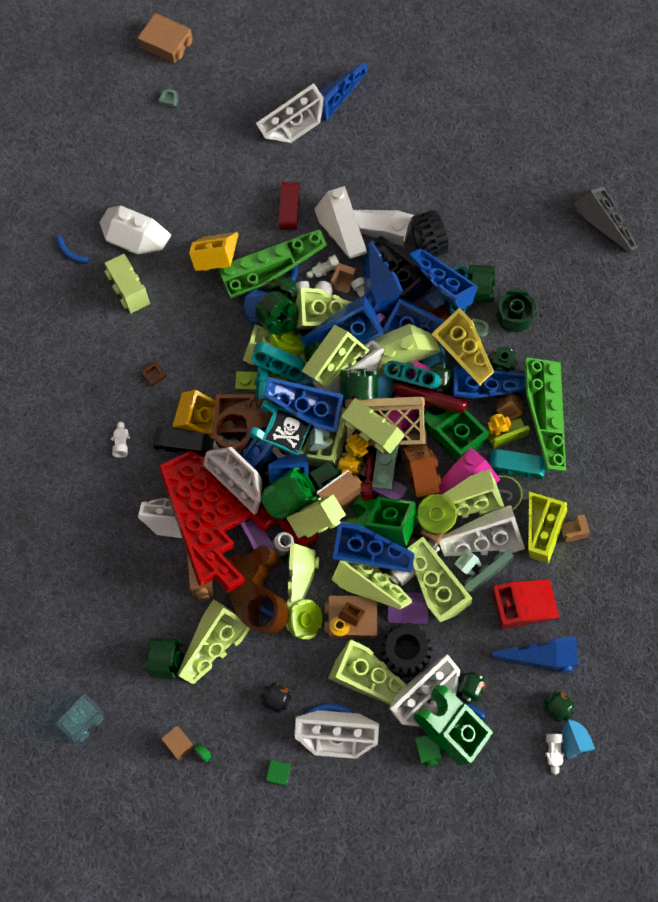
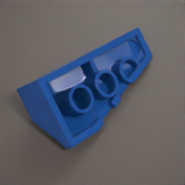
M399 297L387 317L383 331L386 334L411 324L432 334L445 321L409 300Z
M453 366L452 369L453 380L452 387L449 389V395L454 397L473 399L526 391L524 373L493 370L494 373L479 385L462 366Z

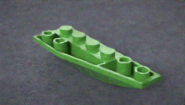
M319 229L234 260L230 267L218 268L219 276L226 293L231 299L266 286L274 279L326 247L327 244Z
M526 357V396L546 469L565 472L561 362Z

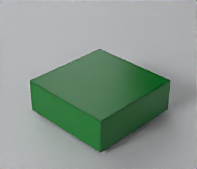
M271 760L266 781L287 786L291 765Z

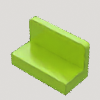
M520 417L511 421L512 425L509 433L496 437L495 433L492 435L489 433L488 440L492 448L496 449L528 436L529 426H524Z

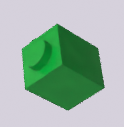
M429 735L415 738L414 741L420 764H426V767L438 765V761L442 758L438 744Z

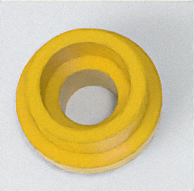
M336 616L330 622V630L335 636H344L349 632L350 624ZM342 623L344 626L343 628L338 629L336 627V624Z

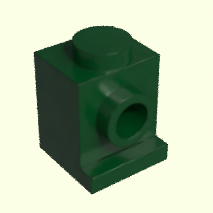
M331 462L310 472L311 481L318 491L341 475L336 465L333 467Z

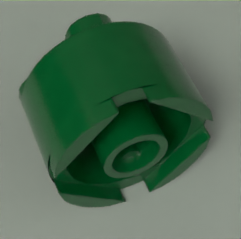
M469 265L468 280L478 286L473 302H494L495 266Z
M512 289L502 295L499 299L496 314L501 328L510 332L527 330L534 318L536 310L535 300L528 295V292L521 289Z
M272 291L264 295V299L257 303L255 315L259 322L271 334L281 335L288 331H293L297 326L296 323L299 317L297 306L279 291Z
M356 368V371H351L350 369L339 370L340 394L344 395L343 399L351 400L352 397L358 398V400H366L378 397L377 370H367V368Z
M162 637L149 639V656L145 659L144 669L149 671L151 678L178 679L176 675L183 662V652H180L179 646L183 647L181 639Z

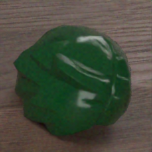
M280 277L274 279L268 288V293L279 291L296 304L298 289L292 278Z

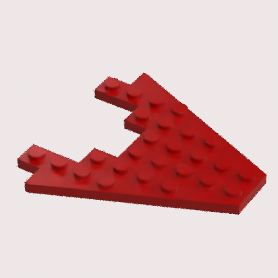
M188 451L160 465L159 472L200 587L216 579L229 592L244 583L245 578L222 553L232 549L234 546V542L225 532L248 519H251L262 531L278 523L287 533L292 535L294 541L300 546L308 547L318 540L319 536L316 533L308 538L306 535L298 538L287 518L279 520L273 518L263 505L262 499L258 512L254 515L203 466L205 458L192 451Z

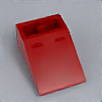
M550 580L511 582L493 586L491 593L501 630L560 618Z

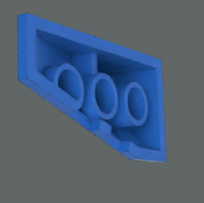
M363 62L319 90L324 98L322 119L327 121L367 74V63Z
M369 242L366 247L367 253L363 254L364 295L376 314L389 313L403 290L395 272H390L388 269L389 264L382 261V255L373 242Z
M422 248L410 253L409 257L441 295L454 307L462 310L472 304L478 288L476 284Z
M365 295L347 304L300 338V341L304 347L314 341L322 343L334 325L348 331L362 344L383 335L384 331L373 307Z
M271 377L267 378L264 397L317 429L337 432L343 394Z
M340 521L332 559L411 573L415 556L414 552L359 524Z
M576 636L548 640L549 643L543 646L532 643L525 646L523 650H521V647H512L492 651L491 659L552 671L560 670L562 674L570 673L578 665Z

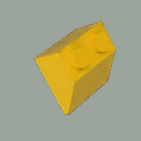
M197 390L183 392L172 427L177 430L205 433L210 435V439H214L212 426L215 421L216 400Z

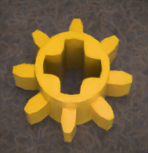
M496 414L489 419L490 422L487 423V428L490 435L495 433V436L499 437L510 432L509 429H511L512 424L509 417L504 418L503 414Z
M355 433L346 439L348 444L345 445V449L351 457L357 456L360 458L368 453L366 448L369 447V442Z
M347 453V456L340 458L338 469L342 473L349 470L352 475H358L361 470V461L356 456L351 457Z

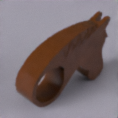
M267 398L252 399L234 404L218 415L212 426V433L217 446L220 449L232 447L237 453L246 449L253 440L249 437L252 427L260 430L267 429L273 414L262 411L261 406L264 400L272 401ZM229 420L243 421L242 423L247 426L246 436L242 441L235 444H227L218 437L220 426ZM279 449L281 454L291 455V453Z
M261 545L247 555L237 553L232 559L226 558L245 578L242 585L229 591L230 599L238 618L254 631L266 635H274L280 632L288 621V605L282 597L264 587L269 570L279 563L280 555L277 550ZM272 599L275 607L274 616L266 626L261 627L258 619V610L260 611L261 604Z

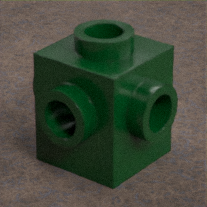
M499 346L497 352H492L489 360L492 363L493 370L514 371L518 360H515L517 352H514L511 348Z

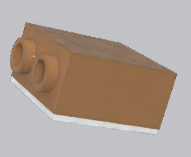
M347 470L316 492L317 498L322 499L324 496L334 494L344 511L353 504L356 498L361 497L362 483L356 475L353 476Z

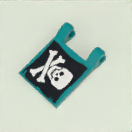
M264 400L261 410L272 413L271 420L265 433L256 427H252L249 437L298 456L311 425L289 411L276 406L268 400Z

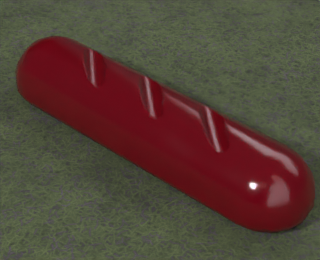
M402 381L393 383V391L400 397L425 398V404L454 413H462L468 406L466 400Z

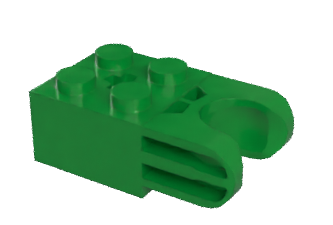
M424 410V429L455 462L471 447L478 451L487 444L489 432L467 410L462 413L444 410V413L438 416Z
M358 497L354 500L352 507L359 518L346 519L344 522L359 524L400 546H407L418 521V513L414 501L384 497L363 500L362 497Z
M435 685L431 696L437 704L436 715L427 709H421L415 712L413 718L457 765L471 764L493 732L466 703L463 704L446 686Z

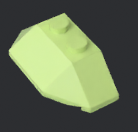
M411 324L377 337L374 341L384 349L377 368L378 378L385 374L384 366L388 361L394 360L411 365L415 360L421 361L440 353L441 350L436 338L431 333ZM395 366L392 372L397 371L398 366Z

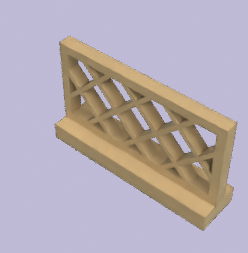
M402 397L359 400L373 411L380 412L383 418H386L404 434L399 445L425 444V398ZM354 399L345 400V407L348 408ZM394 410L403 415L396 423L387 417ZM411 410H419V418L415 423L407 417ZM404 418L412 424L405 433L397 426ZM347 427V438L352 436L357 429L355 428L352 431ZM415 427L420 432V440H411L407 434ZM371 439L369 440V446H374L376 444Z

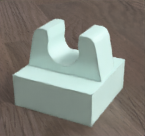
M314 427L309 432V450L326 449L330 443L325 442L323 438H328L330 432Z
M467 548L454 563L461 571L470 575L475 574L472 570L475 564L479 567L482 566L479 558Z

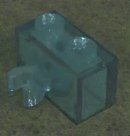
M84 693L61 717L56 725L75 743L78 741L82 742L89 735L88 730L93 725L97 726L102 722L105 712Z

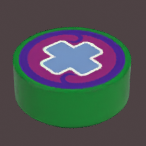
M196 743L192 747V751L203 762L207 763L211 759L209 751L200 743Z

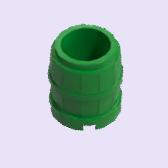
M298 467L292 468L286 475L274 480L261 494L266 510L277 520L285 519L317 500V496L314 497L313 495L316 490L311 480L305 473L300 474L298 472L300 468Z

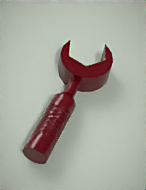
M367 454L366 482H363L361 486V492H364L363 500L372 499L373 488L370 478L373 474V454Z

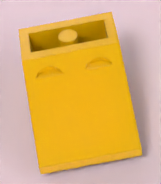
M238 232L204 236L192 242L189 254L195 271L230 267Z

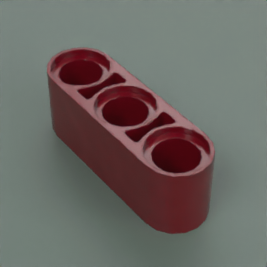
M300 182L281 183L279 229H298Z

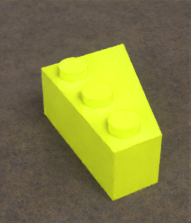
M529 492V557L549 564L567 514V503Z

